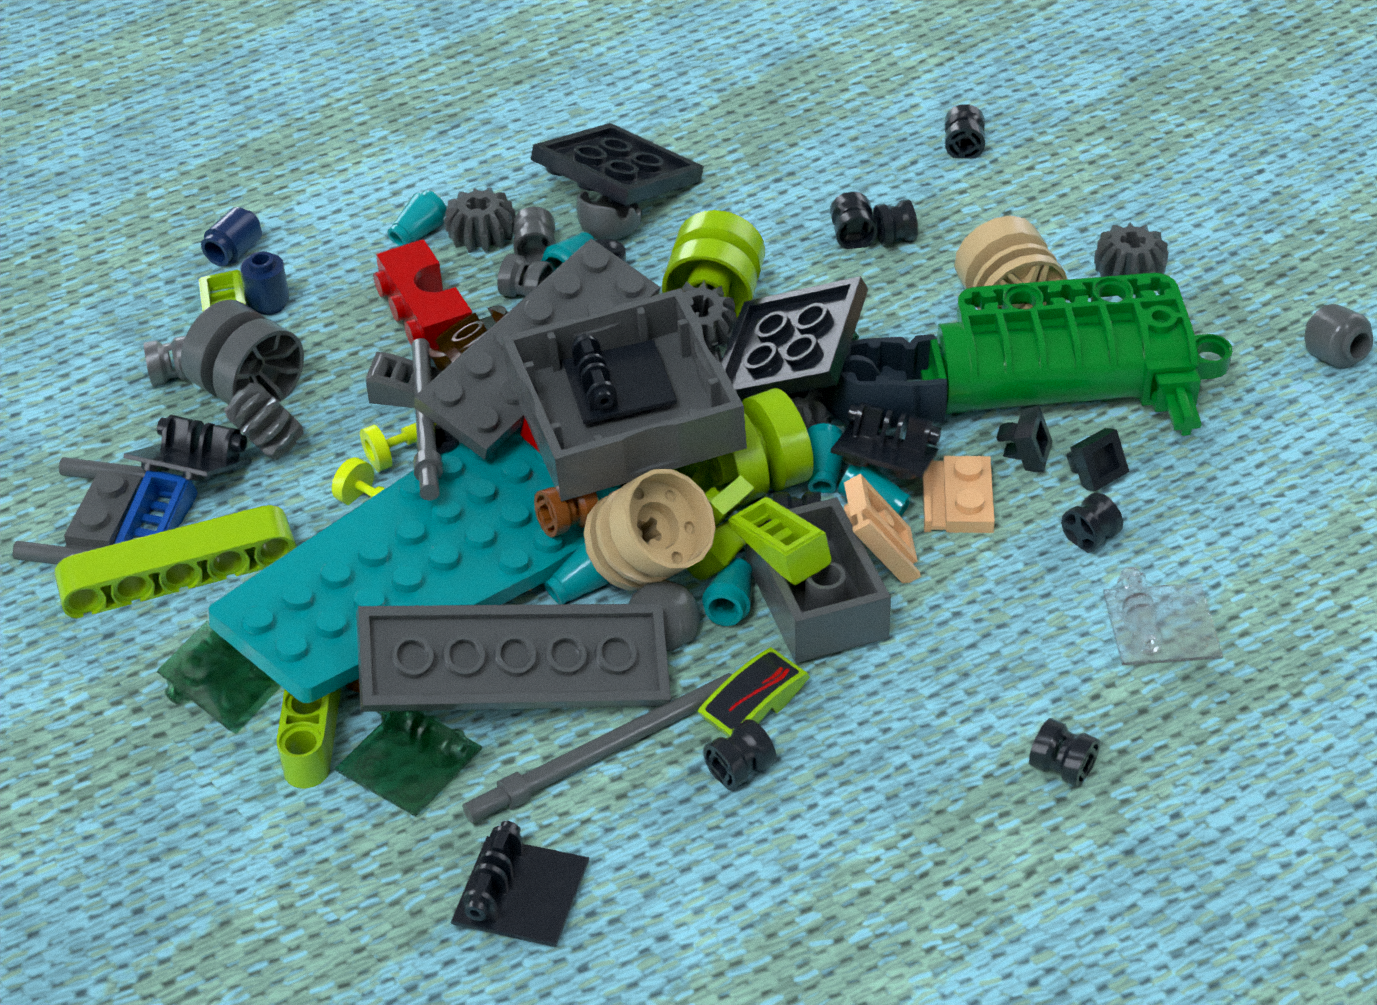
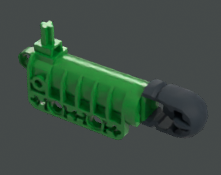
M1162 273L967 288L960 293L957 303L958 322L938 324L937 338L934 334L916 335L910 343L903 337H881L851 341L837 385L823 388L822 392L829 412L846 426H854L853 423L846 421L851 404L860 406L861 402L884 408L879 429H882L888 409L894 410L890 428H895L902 413L907 414L905 426H908L911 415L932 420L934 424L943 423L945 415L951 413L974 412L975 410L995 408L1008 409L1009 407L1031 405L1036 407L1055 403L1072 404L1079 401L1092 400L1108 401L1116 398L1135 397L1140 399L1142 406L1153 405L1155 412L1168 411L1174 430H1180L1181 436L1191 435L1192 429H1198L1202 425L1196 408L1201 380L1219 378L1225 375L1229 370L1233 351L1230 342L1215 334L1194 335L1178 284L1173 278ZM1119 296L1123 300L1120 302H1109L1101 297ZM1030 303L1033 307L1031 309H1018L1011 304ZM1212 352L1218 354L1221 359L1216 361L1207 360L1199 354Z

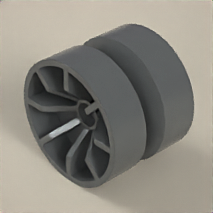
M223 300L204 310L187 332L181 351V365L185 376L191 382L210 394L219 397L228 405L232 401L231 398L250 383L259 384L280 403L294 390L301 376L304 363L303 346L295 334L236 300Z

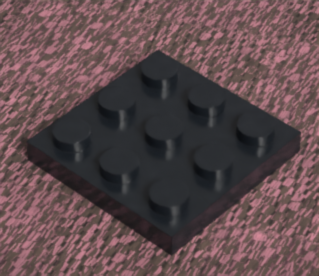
M612 123L534 144L531 154V160L546 167L548 173L556 176H565L577 182L579 188L587 191H596L608 197L612 204L622 207H629L635 202L648 198H657L660 194L672 190H681L684 186L700 182L704 168L703 165Z
M861 276L749 300L743 303L721 361L741 402L745 398L773 388H778L788 395L837 385L869 290Z

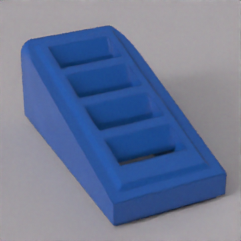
M147 470L114 544L132 540L134 536L144 537L178 528L198 495L192 480L185 479L181 475ZM163 497L170 499L169 503L157 501V499ZM155 510L164 512V515L160 517L151 515L149 512ZM142 523L158 526V528L154 531L140 528Z

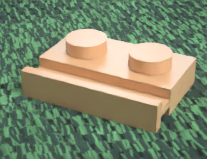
M944 456L943 461H932L922 478L924 532L946 530V532L994 533L995 520L991 457Z
M861 474L844 482L848 502L844 505V511L853 525L854 534L901 583H910L920 578V571L913 565L917 562V556L910 526Z

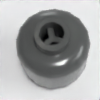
M1329 304L1316 311L1308 320L1304 341L1306 349L1311 355L1332 366L1344 369L1354 366L1367 357L1373 346V333L1371 323L1364 315L1341 305Z

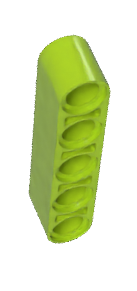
M266 505L68 556L57 564L55 580L63 611L71 618L78 619L84 617L83 614L87 612H92L93 615L131 605L133 600L140 599V602L180 592L179 588L187 586L188 589L226 580L227 576L235 574L237 577L260 571L297 546L284 510L278 506Z
M341 688L311 703L298 701L284 689L276 740L284 778L288 784L295 788H312L321 784L328 777L331 767Z

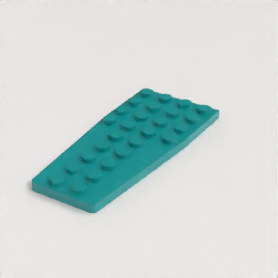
M521 426L486 460L463 443H460L455 450L441 454L443 474L439 479V496L435 500L427 501L420 496L419 480L416 479L414 470H412L213 602L208 609L209 626L298 701L311 703L359 678L356 619L358 606L501 605L551 578V575L582 543H585V527L580 528L574 525L570 527L567 533L555 537H549L542 530L535 513V494L537 491L555 486L541 453L520 436ZM617 485L596 491L598 500L622 488V486Z

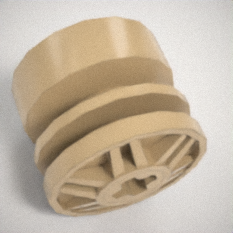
M1010 215L989 220L975 228L963 240L956 252L954 267L965 290L980 286L1068 280L1064 269L1057 262L1054 254L1048 250L1046 242L1036 227L1025 218ZM1030 303L1011 304L1018 309H1031L1033 307Z
M653 469L625 484L622 488L612 492L595 504L587 515L584 539L586 552L598 573L612 585L627 591H638L646 584L664 581L703 560L712 547L716 527L713 509L703 490L693 480L672 469Z

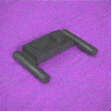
M67 457L61 458L59 463L60 475L94 479L64 534L66 545L57 546L16 541L13 546V558L16 560L57 565L68 556L113 545L147 470L142 469L141 466Z

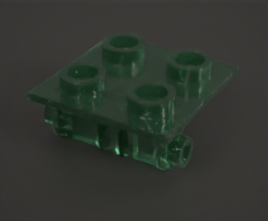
M209 619L157 670V673L167 680L168 687L165 689V695L171 702L180 704L184 699L187 701L192 700L226 729L235 734L243 728L281 687L212 630L209 626Z
M380 711L377 713L381 715L382 722L335 767V770L416 817L482 750V746L465 737L463 730L459 728L451 729L442 724L439 717L435 715L429 716L428 711Z

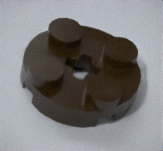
M504 306L489 307L487 309L491 315L479 319L476 313L470 314L442 332L435 340L439 346L438 350L430 348L428 351L438 370H445L508 313Z

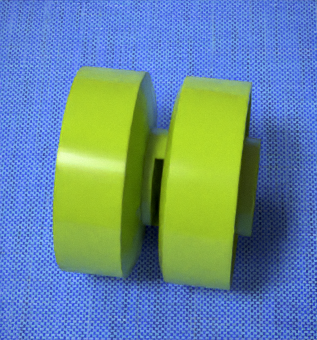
M708 210L692 215L684 221L678 231L662 279V293L679 288L682 289L686 281L694 288H699L700 284L705 280L708 289L713 290L722 286L724 297L733 298L735 304L734 312L738 318L743 303L753 300L765 258V245L762 236L746 219L727 211Z
M778 388L764 391L742 401L744 405L746 449L702 461L712 466L710 476L713 479V486L719 492L723 491L740 475L754 487V490L742 505L765 497L769 487L775 491H781L808 481L812 476L814 465L812 446L803 419L788 395Z

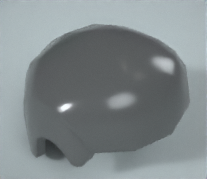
M582 191L576 197L578 221L582 229L586 233L591 234L595 239L618 240L631 235L640 225L642 212L637 202L629 207L617 206L612 204L609 198L602 194L597 200L591 201L587 191Z
M670 580L649 583L634 593L628 603L662 604L667 652L674 651L684 643L695 639L699 621L702 620L701 613L694 595L684 585Z

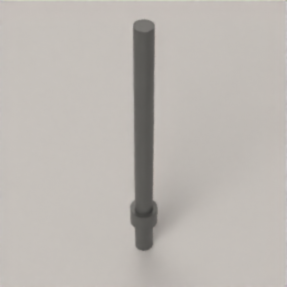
M418 338L412 343L414 396L432 381L431 359L428 354L430 345L423 338ZM415 409L418 453L413 459L414 475L419 480L420 496L424 500L432 501L439 496V479L443 474L442 457L436 449L435 423Z
M727 673L522 775L519 772H515L498 780L496 788L462 805L467 819L473 823L505 806L513 809L531 800L532 793L696 712L732 674Z

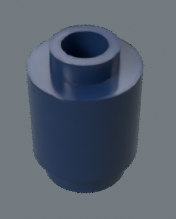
M240 207L231 208L205 232L204 239L201 242V249L206 258L217 266L235 263L261 239L262 229L259 219L249 210Z
M266 251L253 253L242 262L240 270L247 304L262 315L278 313L286 306L289 300V290L282 258Z

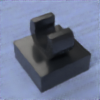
M1040 406L1022 408L1018 424L1006 422L1000 425L996 437L997 441H1012L1006 444L1003 457L1021 459L1025 471L1044 472L1052 445L1051 435Z
M1104 428L1071 446V452L1066 454L1071 471L1078 473L1082 487L1088 491L1095 492L1130 472L1117 429Z

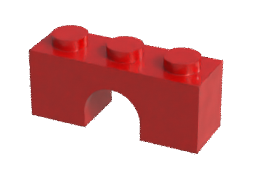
M424 239L376 254L378 272L373 273L376 289L380 297L388 296L390 310L395 321H404V328L409 343L412 346L414 340L423 338L429 342L430 348L438 350L439 346L435 341L436 338L456 322L473 314L472 310L456 287L443 291L440 262Z

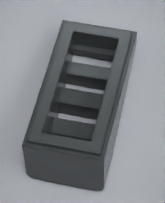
M376 352L366 376L369 403L414 408L413 360L390 353ZM431 366L432 380L442 372Z

